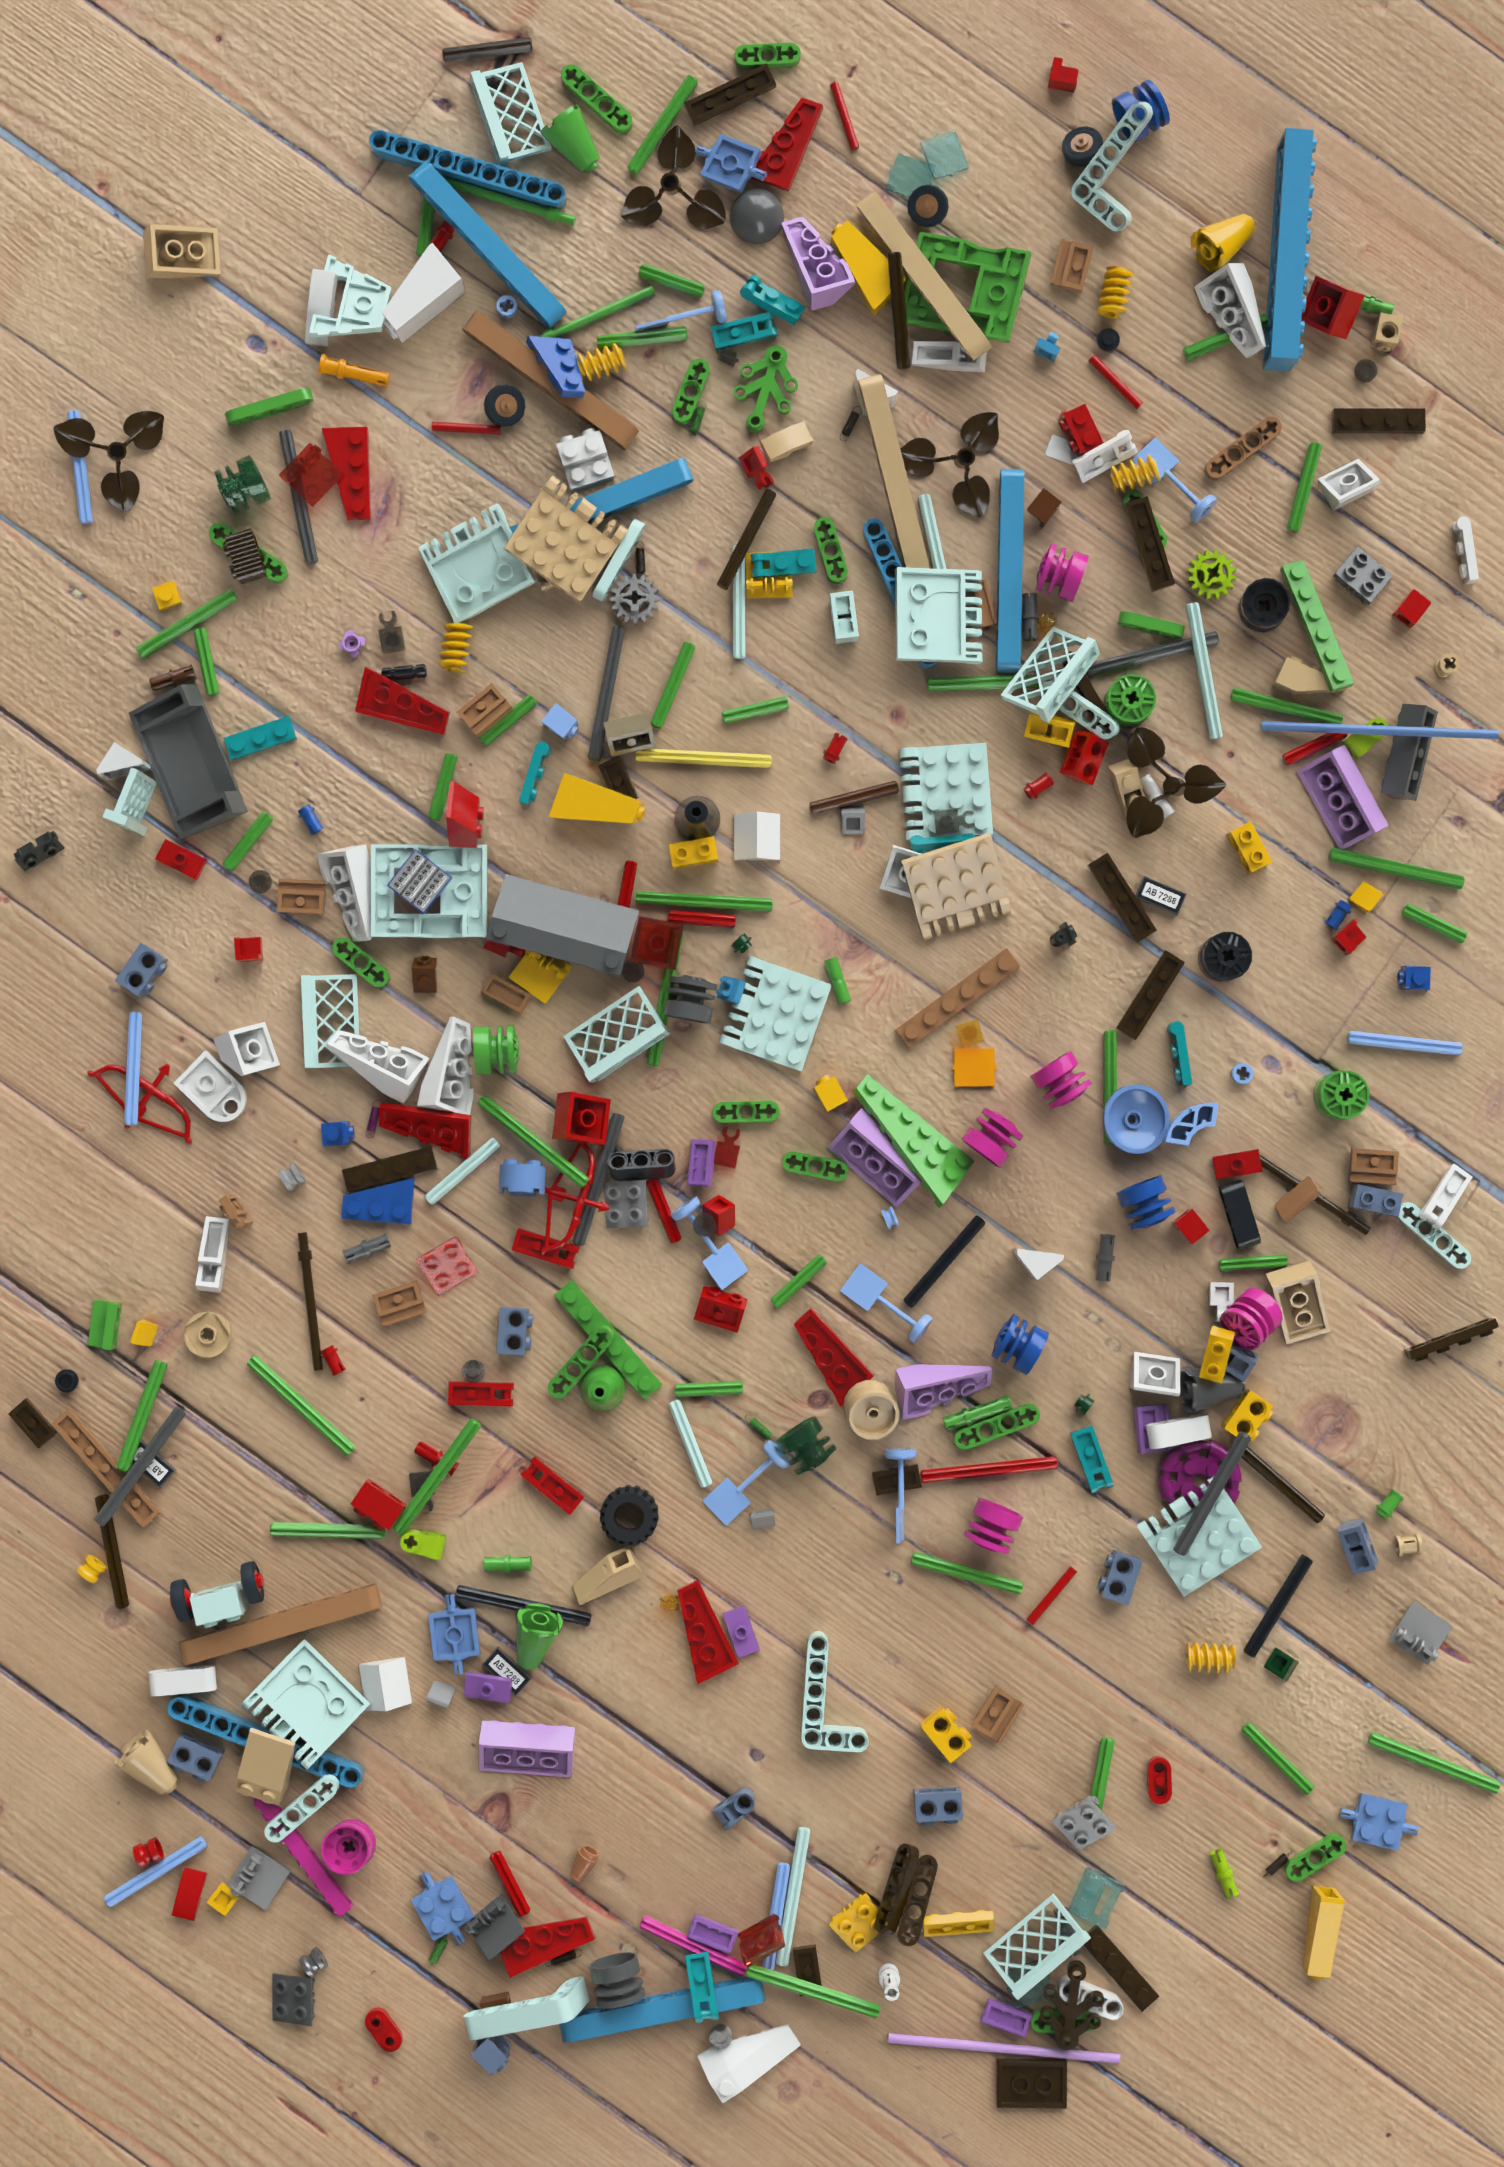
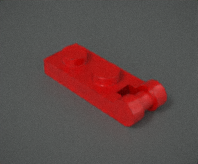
M518 1228L512 1251L574 1269V1258L576 1253H579V1246L566 1243L561 1248L546 1251L544 1255H541L540 1251L545 1245V1236ZM549 1239V1245H553L560 1242V1240L557 1239ZM560 1249L567 1250L565 1259L558 1257Z
M449 1381L448 1405L513 1406L511 1390H514V1383ZM495 1390H502L501 1399L495 1398Z
M534 1456L530 1461V1466L524 1469L520 1475L566 1513L571 1515L585 1496L549 1468L542 1460ZM538 1469L544 1473L539 1480L534 1476Z

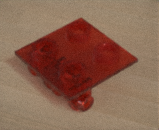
M309 443L278 476L314 507L344 473L321 453V449L317 445L313 446Z
M456 1236L415 1259L438 1296L478 1273V1270L463 1249L461 1241Z

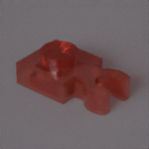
M725 1126L723 1129L725 1141L717 1142L714 1164L736 1168L740 1146L734 1145V1141L739 1138L740 1130L737 1129L735 1136L729 1137L727 1135L728 1127Z

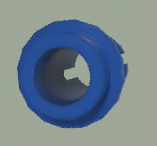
M309 804L298 810L300 814L298 817L303 819L310 835H314L324 829L314 813L315 808Z
M1339 900L1338 903L1335 902V908L1324 922L1335 930H1338L1346 915L1351 913L1350 909L1352 906L1343 900Z

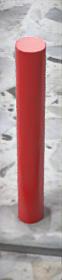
M833 82L830 84V88L850 149L853 151L859 148V144L839 83Z
M1095 354L1089 359V362L1136 409L1143 404Z
M432 422V431L501 435V426Z
M1072 1566L1066 1570L1026 1620L1032 1625L1036 1623L1075 1576L1077 1571Z

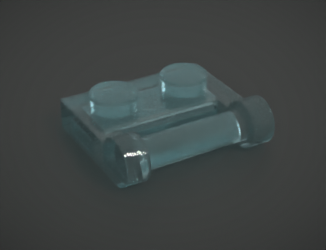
M1086 1867L1068 1908L1069 1912L1107 1929L1109 1925L1108 1919L1120 1892L1124 1891L1126 1885ZM1108 1885L1112 1889L1099 1916L1094 1914V1911L1105 1886Z

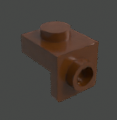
M430 956L414 958L412 965L414 993H437V958H431Z

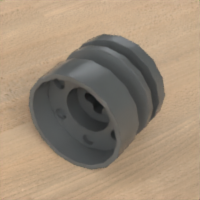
M670 976L669 983L677 984L679 987L668 988L667 991L677 995L676 1000L665 1001L663 1015L681 1020L710 1024L713 1008L703 1005L704 1000H715L714 995L706 994L705 992L706 990L716 991L717 984L694 976Z
M631 1952L612 1954L597 1959L590 1964L592 1982L600 1984L594 1990L595 1995L598 1996L596 2002L599 2008L608 2009L626 2006L641 2000L645 1996L642 1978L635 1976L640 1972L637 1954Z

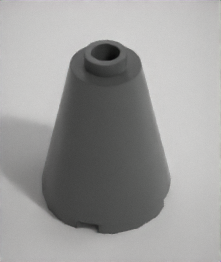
M1188 1366L1181 1368L1183 1371L1180 1372L1179 1397L1183 1396L1185 1403H1181V1406L1186 1413H1194L1240 1397L1245 1390V1383L1229 1372H1225L1222 1383L1200 1378L1201 1368Z

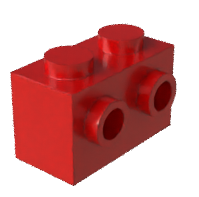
M367 1479L350 1505L354 1507L353 1511L362 1517L367 1515L373 1519L372 1523L379 1529L384 1530L386 1528L389 1530L407 1504L372 1480Z

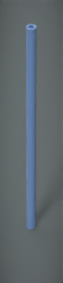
M1262 721V730L1472 739H1498L1499 730Z

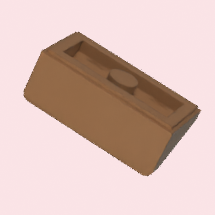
M1308 1176L1275 1204V1207L1285 1223L1290 1221L1321 1195V1187Z

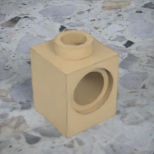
M1380 313L1375 322L1371 346L1377 347V350L1383 352L1394 350L1399 342L1403 317ZM1382 330H1388L1391 333V338L1384 337Z

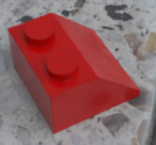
M1315 276L1306 298L1305 312H1302L1301 321H1305V324L1326 334L1347 339L1365 295L1322 277Z
M450 781L446 812L449 847L477 848L478 839H482V825H479V822L484 821V807H480L478 796L456 782Z
M576 1092L557 1093L552 1139L572 1143L605 1145L611 1099Z

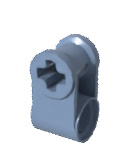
M740 1788L730 1797L717 1804L711 1810V1813L717 1815L724 1824L723 1828L726 1831L752 1811L755 1804V1794L750 1788ZM746 1796L751 1802L748 1805H742L738 1799Z

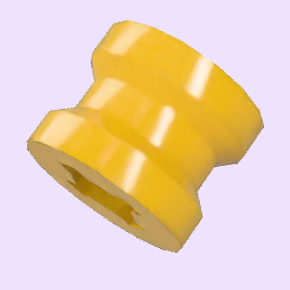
M89 1554L85 1558L84 1565L79 1566L77 1572L84 1579L95 1584L98 1581V1575L104 1572L107 1566L101 1560Z

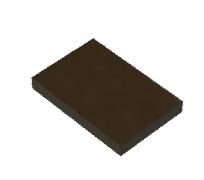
M997 2058V2108L1067 2109V2060Z

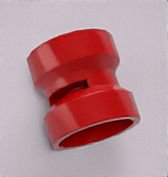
M156 1837L149 1839L147 1844L133 1846V1855L140 1868L148 1866L152 1860L158 1862L164 1859L161 1843Z

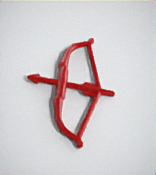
M166 1064L159 1068L160 1073L153 1084L139 1077V1086L147 1092L142 1100L138 1102V1121L183 1137L186 1143L191 1144V1120L186 1110L173 1096H168L157 1088L164 1076L169 1075L170 1065ZM106 1065L94 1072L88 1071V1075L96 1077L125 1110L124 1102L104 1081L100 1074L110 1070L126 1075V1068L120 1065ZM151 1095L161 1102L167 1103L181 1114L185 1121V1133L142 1118L147 1110L145 1104ZM124 1125L126 1129L130 1127L129 1125Z
M578 1143L568 1159V1162L571 1163L581 1147L588 1154L589 1167L586 1176L589 1178V1181L580 1189L579 1196L567 1194L565 1188L557 1186L564 1175L562 1172H560L551 1188L545 1187V1193L548 1194L545 1245L540 1251L541 1255H544L546 1251L563 1247L572 1238L574 1231L581 1221L580 1216L584 1205L598 1208V1212L609 1210V1206L603 1200L599 1203L586 1199L590 1185L593 1184L595 1169L594 1153L587 1144ZM564 1199L576 1202L566 1236L559 1243L549 1245L552 1200L562 1202Z

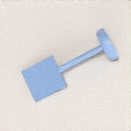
M720 290L712 292V306L637 325L634 330L636 332L667 325L672 321L713 311L716 320L719 323L727 322V317Z
M1155 437L1132 461L1137 465L1138 457H1141L1146 462L1147 455L1149 454L1156 462L1160 479L1166 475L1196 505L1190 513V518L1194 523L1199 522L1213 509L1218 499L1214 495H1207L1201 501L1196 498L1170 472L1179 463V460ZM1153 477V484L1155 485L1158 480L1156 477Z
M696 1196L678 1207L670 1215L674 1220H680L685 1216L690 1219L713 1253L703 1260L702 1264L720 1290H723L747 1272L748 1269L729 1242L718 1250L692 1214L700 1205V1201Z
M860 1263L840 1291L866 1311L871 1308L876 1300L913 1327L908 1339L915 1344L929 1327L933 1318L926 1314L918 1322H915L880 1296L888 1283Z
M771 1440L764 1444V1451L769 1458L738 1488L727 1477L702 1500L726 1526L751 1503L742 1491L773 1462L780 1468H786L791 1464L787 1455Z
M884 1449V1455L887 1459L898 1460L896 1543L904 1541L903 1460L915 1458L917 1454L916 1449Z

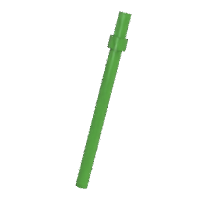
M449 177L444 178L456 190L546 217V220L556 223V221L572 226L575 224V216L559 212L557 208L551 206L546 208Z
M649 286L554 330L550 328L543 331V335L538 337L559 338L654 295V289L652 286Z

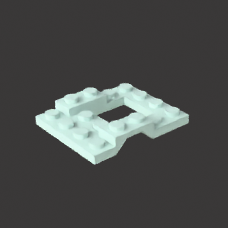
M371 844V937H486L487 845H477V848L419 844ZM415 849L452 877V880L440 894V914H395V892L387 885L395 876V868H401Z

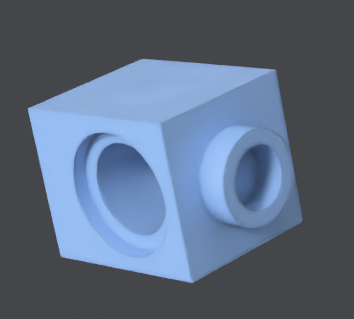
M556 703L542 719L543 725L563 741L567 738L571 739L579 729L577 727L579 724L578 720Z

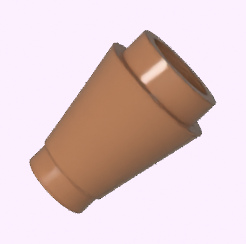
M583 1845L582 1848L578 1849L570 1874L572 1879L582 1882L599 1861V1852L595 1848Z

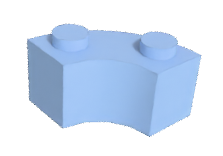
M1219 1103L1197 1104L1178 1113L1169 1123L1162 1142L1189 1146L1192 1136L1198 1130L1204 1127L1215 1126Z

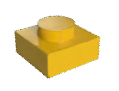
M174 581L152 588L160 611L183 604Z
M221 1882L206 1903L226 1916L239 1897L234 1896L231 1893L232 1889L224 1882Z

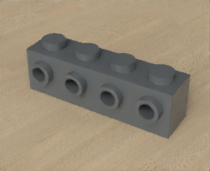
M1402 704L1397 726L1434 728L1438 711L1427 705ZM1393 736V744L1387 760V769L1382 781V794L1393 799L1417 800L1432 737Z

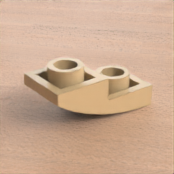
M803 421L768 436L760 441V445L769 462L789 457L792 451L811 446L814 440Z

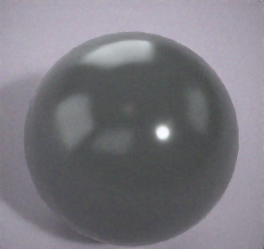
M750 189L740 194L732 204L730 224L735 234L743 241L751 244H763L774 239L782 229L784 210L778 198L771 192L764 189Z

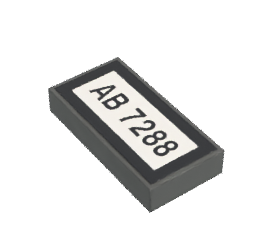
M1144 876L1135 896L1138 900L1177 916L1187 894Z
M140 1440L132 1464L136 1462L148 1445L143 1440ZM157 1453L143 1474L161 1488L176 1469Z
M499 1646L482 1663L494 1676L512 1678L511 1692L515 1696L532 1679Z

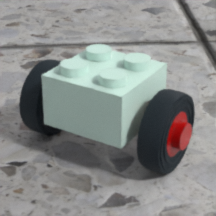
M250 1561L241 1565V1581L199 1591L196 1594L191 1593L185 1579L171 1582L170 1603L177 1619L180 1622H186L194 1618L196 1626L204 1625V1628L215 1626L222 1619H226L227 1622L240 1619V1616L245 1615L244 1612L250 1608L249 1603L256 1604L264 1600V1579L256 1563Z

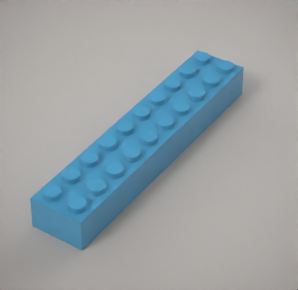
M1286 128L1277 146L1266 313L1268 316V327L1265 328L1266 347H1264L1263 370L1290 372L1294 365L1298 363V359L1302 358L1303 344H1300V335L1304 334L1305 321H1301L1302 312H1305L1306 298H1303V289L1306 290L1308 276L1304 275V270L1309 263V252H1306V244H1309L1311 230L1307 229V225L1312 217V207H1309V198H1312L1314 184H1310V179L1315 171V161H1312V153H1315L1317 139L1313 138L1314 130Z

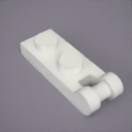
M1129 430L1121 431L1111 440L1072 460L1082 483L1137 453L1135 444L1131 442L1132 436ZM1123 445L1124 448L1119 451L1118 447Z
M1462 516L1452 524L1451 529L1458 539L1456 554L1461 559L1459 575L1461 579H1464V585L1475 583L1479 579L1471 522L1468 517Z
M1450 1165L1428 1202L1419 1212L1418 1217L1424 1221L1428 1220L1431 1222V1226L1436 1230L1440 1229L1469 1184L1472 1176L1457 1165ZM1434 1208L1440 1211L1438 1216L1432 1212Z

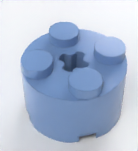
M504 1159V1164L500 1165L498 1193L504 1194V1190H507L511 1196L535 1197L536 1192H539L541 1196H545L546 1167L543 1166L541 1161L527 1160V1164H520L518 1160Z

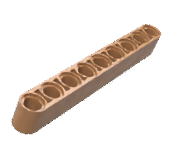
M475 311L462 328L463 332L596 431L600 430L603 436L621 449L626 450L638 434L639 430L633 424L587 390H585L583 398L561 397L547 376L549 372L543 364H539L537 361V354L479 311Z
M371 1584L178 1642L184 1665H190L366 1613L382 1607L376 1584Z

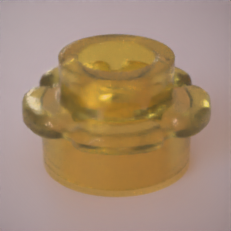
M1045 612L1038 619L1039 631L1042 630L1047 634L1055 626L1058 619L1053 616V612L1050 614Z
M665 1594L664 1598L659 1599L661 1601L660 1608L678 1611L680 1605L678 1596Z

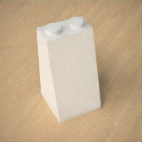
M433 243L427 247L382 311L385 319L383 324L386 327V331L394 340L398 338L401 343L466 293L461 277Z

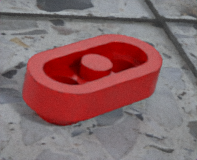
M1162 1756L1152 1757L1147 1764L1148 1795L1156 1804H1165L1172 1796L1171 1765ZM1157 1764H1162L1160 1771L1155 1770ZM1162 1787L1163 1792L1161 1794H1156V1788Z
M372 2008L365 2017L367 2030L384 2051L394 2052L398 2050L403 2041L401 2030L383 2008ZM375 2018L379 2019L380 2024L375 2025L372 2020ZM386 2038H393L394 2043L389 2044L386 2041Z

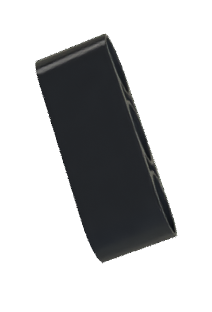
M668 1149L614 1152L608 1157L607 1161L610 1177L615 1181L669 1178L674 1175L676 1170L674 1154ZM617 1165H622L620 1168H615Z
M1237 1180L1219 1186V1193L1237 1249L1241 1250L1261 1244L1260 1234L1243 1181Z

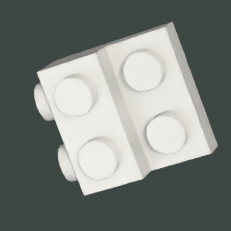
M594 428L584 430L580 437L573 438L572 435L562 437L560 443L556 444L571 492L615 478L600 430L595 431Z

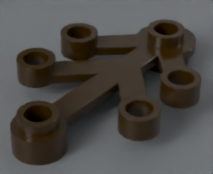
M1078 1960L1071 1961L1067 1966V1974L1069 1979H1071L1067 2004L1058 1994L1054 1984H1047L1043 1988L1045 1999L1055 2004L1065 2017V2022L1063 2026L1054 2016V2010L1050 2006H1043L1040 2009V2018L1042 2021L1049 2023L1055 2030L1056 2044L1063 2050L1074 2049L1079 2042L1080 2035L1089 2029H1097L1101 2025L1099 2014L1092 2012L1087 2015L1085 2021L1074 2027L1076 2018L1092 2007H1101L1104 2004L1103 1993L1095 1990L1090 1994V1997L1077 2005L1080 1981L1086 1977V1967L1084 1963ZM1080 1971L1081 1974L1079 1976H1074L1073 1972ZM1051 1989L1054 1993L1049 1995L1046 1991ZM1099 1996L1101 2000L1094 2001L1093 1998ZM1048 2011L1051 2015L1046 2017L1043 2013ZM1092 2018H1095V2019L1098 2020L1096 2023H1091V2022H1090V2020H1091ZM1070 2037L1071 2041L1066 2042L1063 2039Z

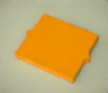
M994 1048L954 1049V1066H952V1070H954V1087L995 1086V1069H997V1066L995 1065Z

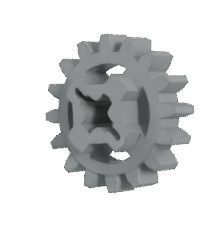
M633 574L630 580L625 575V582L617 581L618 589L612 588L611 590L615 597H611L610 602L616 603L612 606V610L619 611L617 618L620 619L624 616L626 624H628L630 619L633 620L634 625H637L639 619L646 623L645 617L653 618L652 610L658 611L659 609L654 604L660 601L659 596H654L658 593V588H651L653 581L650 580L646 583L644 575L641 576L640 580L637 579L636 574ZM630 586L626 593H622L625 588ZM639 586L644 587L649 592V594L643 593L639 589ZM633 595L638 596L637 604L632 603ZM621 605L627 606L631 613L626 612ZM649 605L645 611L640 613L644 606Z

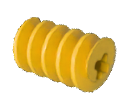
M1108 266L1104 274L1105 280L1102 283L1104 289L1100 293L1102 298L1099 299L1098 304L1100 307H1098L1097 313L1105 318L1118 319L1120 318L1119 314L1126 313L1127 310L1121 307V305L1128 304V300L1123 298V296L1130 294V291L1124 289V287L1132 285V282L1126 280V278H1132L1134 274L1122 267Z
M616 343L612 344V351L607 346H604L603 354L598 348L595 349L594 356L589 351H586L585 359L580 353L577 354V364L583 383L584 376L589 381H592L593 373L599 379L601 378L602 371L607 376H610L611 368L616 373H619L620 365L627 371L621 348L619 349Z
M1149 454L1147 455L1146 462L1141 457H1138L1137 465L1132 460H1129L1128 468L1123 463H1120L1119 470L1114 465L1111 466L1110 475L1116 495L1118 487L1123 493L1126 492V485H1129L1134 490L1135 482L1140 487H1144L1145 479L1150 485L1153 484V477H1156L1161 482L1156 462Z
M462 623L446 624L444 629L449 633H444L442 637L448 642L441 643V647L446 651L439 653V656L445 660L438 661V666L450 672L466 673L460 669V666L468 664L462 660V657L469 656V653L465 652L463 648L471 646L465 642V639L472 638V635L466 631L474 629V627Z
M1188 1642L1186 1644L1185 1661L1189 1672L1192 1671L1193 1665L1196 1666L1198 1673L1201 1672L1203 1666H1205L1207 1673H1210L1211 1668L1215 1667L1216 1674H1219L1221 1667H1224L1226 1674L1229 1673L1230 1668L1234 1669L1236 1653L1235 1646L1232 1644L1228 1650L1225 1644H1221L1219 1649L1215 1643H1212L1210 1648L1207 1643H1202L1200 1648L1197 1642H1194L1191 1648Z

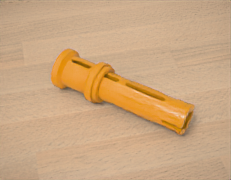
M326 354L321 355L318 374L320 375L326 373L337 376V379L352 378L384 387L388 386L390 376L389 372L349 364L346 359L328 358Z

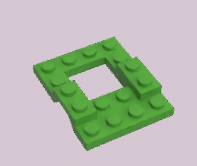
M920 232L916 245L934 269H936L937 261L958 264L963 269L979 271L970 310H965L988 341L994 340L1010 343L1032 256L1031 251L1008 247L997 250L979 247L964 239ZM908 277L905 288L907 324L941 330L944 334L952 335Z

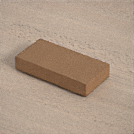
M492 972L480 992L520 1015L532 994Z

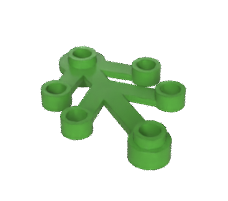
M778 345L769 347L765 352V358L753 364H744L740 369L741 376L744 379H751L754 373L764 368H767L766 375L746 386L738 385L734 389V398L738 401L745 400L748 395L761 389L754 413L750 414L746 420L747 429L752 433H759L764 428L765 421L762 415L770 392L777 403V410L780 414H788L791 410L790 401L784 398L774 379L777 370L784 380V389L787 392L793 393L798 388L797 380L790 375L785 365L787 362V352ZM774 353H778L780 355V358L778 360H774L772 358V355ZM749 368L752 372L749 375H745L743 370ZM794 382L795 387L788 388L787 383ZM743 390L745 394L739 397L736 392ZM786 403L788 409L782 410L780 405ZM757 418L759 419L760 423L758 425H753L751 423V420Z

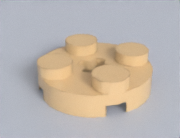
M215 1311L198 1313L186 1325L185 1343L189 1350L198 1356L215 1357L220 1355L228 1348L232 1340V1330L228 1320ZM205 1328L214 1332L211 1341L209 1338H203Z

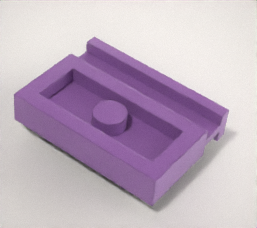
M1168 1404L1134 1407L1137 1453L1144 1454L1172 1450V1446L1150 1449L1146 1431L1147 1424L1169 1420Z

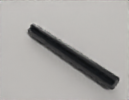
M977 1215L971 1220L907 1294L903 1301L909 1307L913 1308L985 1225L986 1222Z
M1303 1554L1300 1556L1245 1646L1244 1652L1250 1657L1254 1658L1312 1565L1313 1561Z

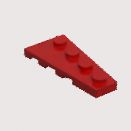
M801 97L785 119L782 128L774 134L766 150L762 151L756 164L757 169L767 172L765 180L761 181L754 177H751V179L788 192L790 191L823 111L822 104Z
M368 427L322 428L347 519L371 520Z
M368 667L364 668L355 712L445 735L450 715L448 710Z
M385 1102L380 1104L379 1127L406 1137L408 1135L419 1139V1142L427 1145L432 1143L440 1146L443 1151L449 1153L453 1151L461 1154L460 1157L465 1159L470 1157L471 1115Z
M812 1308L794 1323L795 1328L812 1354L817 1367L821 1370L827 1385L835 1395L840 1407L844 1404V1398L849 1389L859 1382L871 1380L874 1377L871 1370Z
M699 1579L677 1590L697 1685L739 1664Z
M587 1916L523 1927L526 1932L500 1952V1955L511 1978L593 1941L596 1937Z

